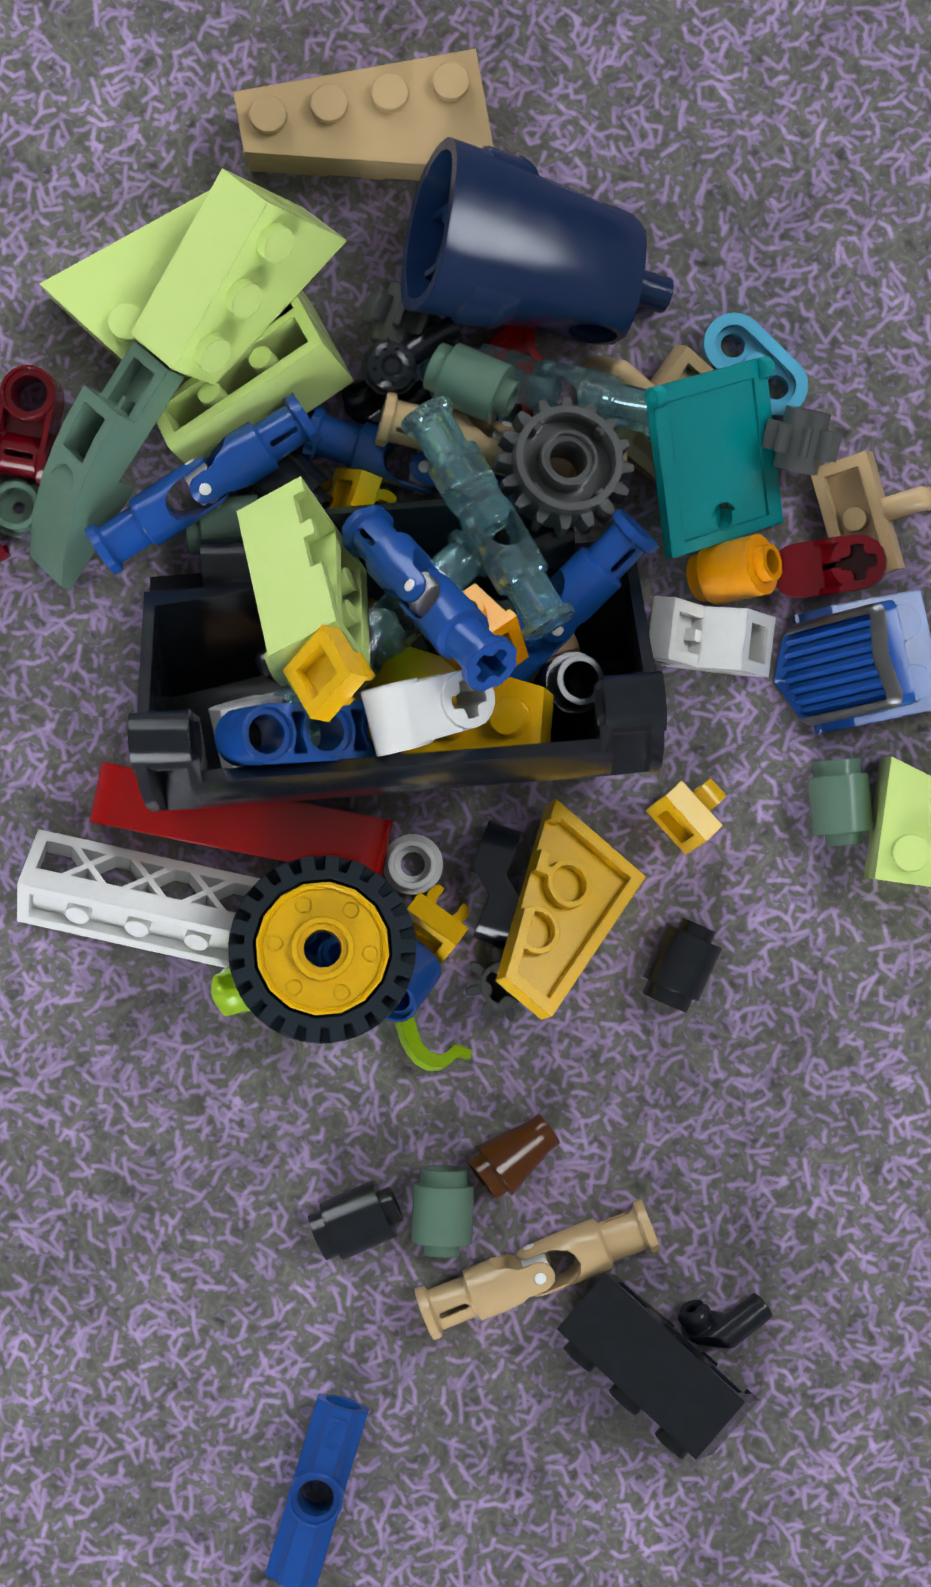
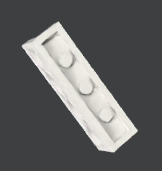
M38 829L17 883V921L227 968L229 967V934L236 912L226 910L219 900L232 894L245 896L260 878ZM46 852L71 857L78 866L64 873L40 869ZM114 868L131 871L137 880L121 887L107 884L100 874ZM173 881L190 884L196 894L179 900L166 897L160 887Z

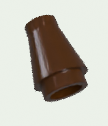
M537 1114L528 1122L476 1146L477 1153L468 1159L467 1163L487 1192L497 1200L506 1192L512 1196L545 1156L560 1144V1141L548 1123Z

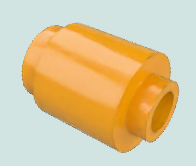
M761 534L749 535L700 549L698 554L692 555L688 560L686 568L687 581L693 596L698 601H709L713 605L768 595L774 591L777 580L781 577L782 560L778 549L773 544H770Z

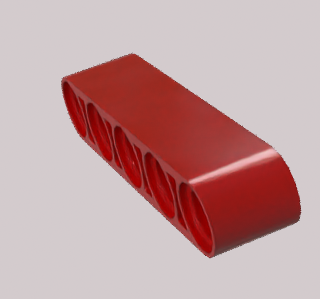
M101 762L89 820L90 822L284 862L294 861L307 856H339L340 858L364 864L381 876L383 875L393 826V820L298 801L150 812L145 806L139 791L136 773H133L132 768L107 762Z

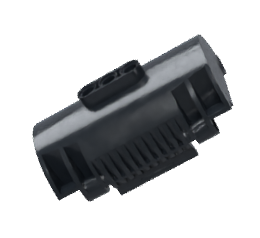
M496 495L372 504L383 507L393 517V527L395 530L409 534L430 556L436 569L443 571L454 583L459 582L464 590L476 583L505 611L510 609L515 614L532 597L542 592L548 585L549 580L580 547L589 548L594 543H575L574 527L569 528L563 538H556L554 528L542 526L535 532L531 530V520L523 514L516 516V525L498 527ZM370 505L323 509L342 535V527L347 518L354 511ZM364 529L360 531L365 539L373 540ZM242 536L201 539L200 559L202 573L150 577V592H144L137 713H129L127 735L133 773H136L139 791L145 806L150 812L588 778L640 772H659L661 770L664 755V731H667L666 691L662 671H655L637 562L619 579L621 587L587 621L581 623L574 632L579 643L580 652L594 659L602 668L604 676H601V680L594 685L595 708L567 722L552 723L550 743L222 769L214 740L209 708L252 695H264L291 688L289 684L281 686L276 681H265L255 662L257 653L266 649ZM358 558L366 569V561L363 558ZM366 569L371 669L373 670L376 637L429 652L423 639L424 635L406 616L399 605L404 600L386 594L372 579ZM533 623L528 628L524 640L543 637L541 630Z

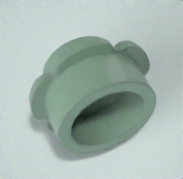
M12 478L2 483L0 486L1 533L12 538H19L24 533L31 535L34 505L39 489L36 484L29 485L22 478ZM17 503H23L25 506V510L21 514H16L14 511V506Z

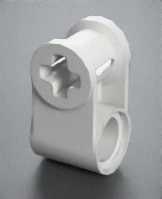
M462 670L432 675L418 679V677L360 692L376 756L418 748L433 743L434 739L477 728L486 723L492 715L495 706L493 687L485 691L472 689L462 678ZM452 696L456 697L457 706L452 705Z

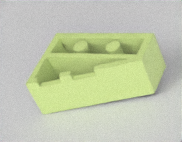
M222 168L130 334L172 370L215 385L347 240L305 208Z
M209 191L39 284L61 309L121 362L133 341L140 343L130 333Z
M301 290L215 385L180 373L184 380L156 423L168 448L185 464L189 460L204 456L205 459L208 458L222 438L248 421L254 425L284 406L285 397L292 392L305 412L308 413L353 383L354 379L314 306L303 290Z
M300 476L236 511L267 650L264 653L267 667L276 682L281 686L289 684L292 688L283 669L322 624L341 629L353 651L362 653L370 665L366 569L359 559L352 556L342 545L343 536Z
M892 756L880 758L872 811L874 830L869 832L863 878L931 887V776Z

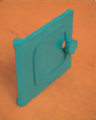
M770 356L759 357L646 389L644 398L647 405L665 558L673 559L783 523L778 468L772 466L775 451L761 447L767 419H772L768 377L774 374L775 364ZM721 503H726L729 508H724Z

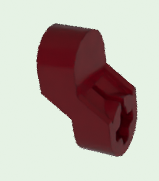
M852 534L794 543L785 546L779 551L782 560V574L777 580L776 587L781 593L792 598H811L862 591L874 587L882 580L887 571L888 559L885 549L880 543L867 535ZM835 563V568L823 570V565Z

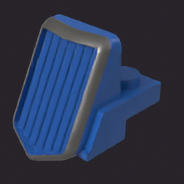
M921 589L832 605L791 616L793 625L789 626L781 636L772 682L798 720L807 725H814L815 735L931 711V636Z

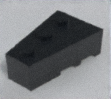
M604 1273L557 1328L569 1340L563 1347L564 1350L588 1372H592L595 1367L600 1369L614 1383L609 1389L610 1394L629 1412L637 1415L643 1410L660 1426L655 1432L656 1437L677 1457L684 1459L689 1453L697 1460L713 1455L760 1399L748 1389L744 1392L739 1389L716 1367L718 1363L704 1351L700 1353L674 1329L675 1326L620 1278L615 1274Z

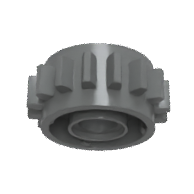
M564 397L559 406L550 407L547 401L543 399L538 401L534 408L533 417L521 410L512 423L515 431L505 430L498 446L506 453L498 454L493 464L494 471L505 474V478L498 486L497 492L501 496H510L514 503L510 514L513 517L523 514L531 520V530L537 532L542 526L554 528L556 538H563L569 528L576 527L582 536L586 535L594 526V517L605 524L616 511L613 504H621L627 497L630 490L621 482L628 480L634 471L633 464L623 461V455L629 448L630 443L628 439H618L613 430L617 422L614 418L605 421L596 414V405L590 403L586 408L573 406L571 397ZM559 457L568 460L574 466L577 476L567 478L557 474L551 466L550 459Z

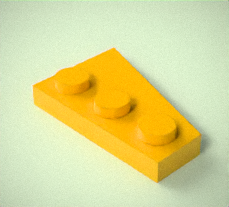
M376 637L373 672L376 676L371 681V688L417 677L421 679L456 671L439 655ZM508 677L501 685L493 687L495 706L492 715L486 723L477 728L434 739L433 743L406 750L402 754L550 743L554 695L545 687ZM452 696L453 706H457V699L455 696ZM368 725V734H369L370 739L372 740L371 733H370V729H369V725Z
M557 799L545 804L495 980L541 1020L554 1015L646 878L644 874Z

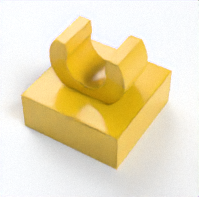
M338 467L335 469L332 478L333 484L329 492L333 497L330 508L372 505L376 501L395 503L397 497L387 489H380L382 477L361 469Z
M323 624L283 669L310 719L330 722L343 706L350 705L355 700L353 694L365 681H371L376 676L364 655L353 651L341 629Z
M711 778L701 786L699 785L693 792L681 780L662 794L645 811L682 852L687 855L707 842L723 826L710 811L727 795Z
M437 884L426 895L419 892L407 910L413 923L415 938L437 957L441 965L469 929L463 922L469 915L470 907L463 903L454 915H450L436 904L437 899L444 890V887Z

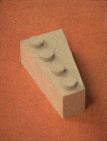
M476 48L233 92L244 155L249 170L254 172L315 176L338 175L374 180L398 179L420 181L423 170L436 147L447 137H452L480 148L483 146L494 147Z

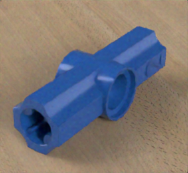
M319 1393L265 1571V1576L273 1579L280 1586L317 1587L335 1523L342 1509L344 1493L369 1412L368 1407L357 1403L355 1400L335 1394ZM311 1480H321L330 1486L333 1496L325 1502H312L303 1495L301 1486Z

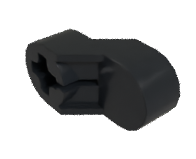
M489 820L470 872L478 875L488 892V897L473 938L505 949L519 899L506 875L522 832Z

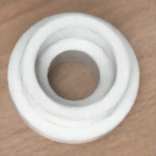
M407 834L395 839L388 846L383 872L393 888L405 894L416 895L419 892L424 893L430 890L438 882L443 870V858L439 848L432 840L418 834ZM416 852L423 857L425 867L421 874L409 876L404 873L401 861L407 853Z

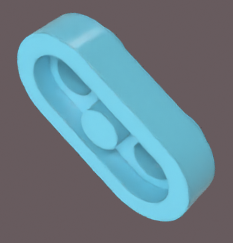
M727 313L719 316L709 325L702 340L701 350L704 361L710 367L716 370L759 357L770 356L775 364V372L771 377H768V380L778 379L786 387V394L783 398L777 400L770 398L772 419H783L786 405L796 407L802 405L808 393V378L805 370L755 320L742 313ZM728 337L737 338L743 346L742 354L738 357L726 356L721 349L722 340Z

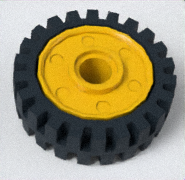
M307 856L276 867L255 883L245 895L234 916L229 934V966L240 997L248 1009L267 1027L283 1036L306 1043H336L358 1037L372 1030L398 1006L412 978L416 959V938L410 914L402 898L380 874L369 869L364 864L340 858L339 856ZM315 933H329L340 944L341 953L339 959L329 967L320 968L312 965L304 954L305 942Z

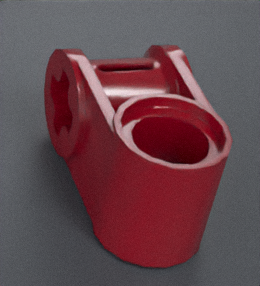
M21 365L12 369L4 377L0 387V476L4 474L35 480L39 487L52 446L60 430L64 410V392L61 385L50 374L34 365ZM33 382H43L47 389V397L44 404L37 410L24 411L20 404V396L23 389ZM16 453V454L31 456V457H33V458H32V459H25V458H20V457L12 456V454Z

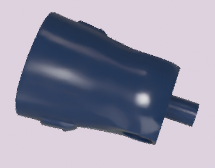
M447 137L436 147L423 170L410 211L401 267V299L403 307L409 311L449 317L453 323L485 327L488 330L504 325L536 329L579 342L613 345L626 337L638 307L657 313H663L667 309L673 295L674 283L670 277L645 270L646 230L641 221L632 213L597 201L540 176L537 168L523 155L517 157L491 146L480 148L461 140Z

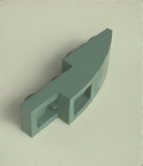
M133 341L101 393L88 386H83L56 437L40 481L34 505L33 523L31 525L30 557L62 588L68 590L72 589L96 551L84 529L91 524L101 526L121 512L135 490L122 476L184 380L180 373L172 370L144 345Z

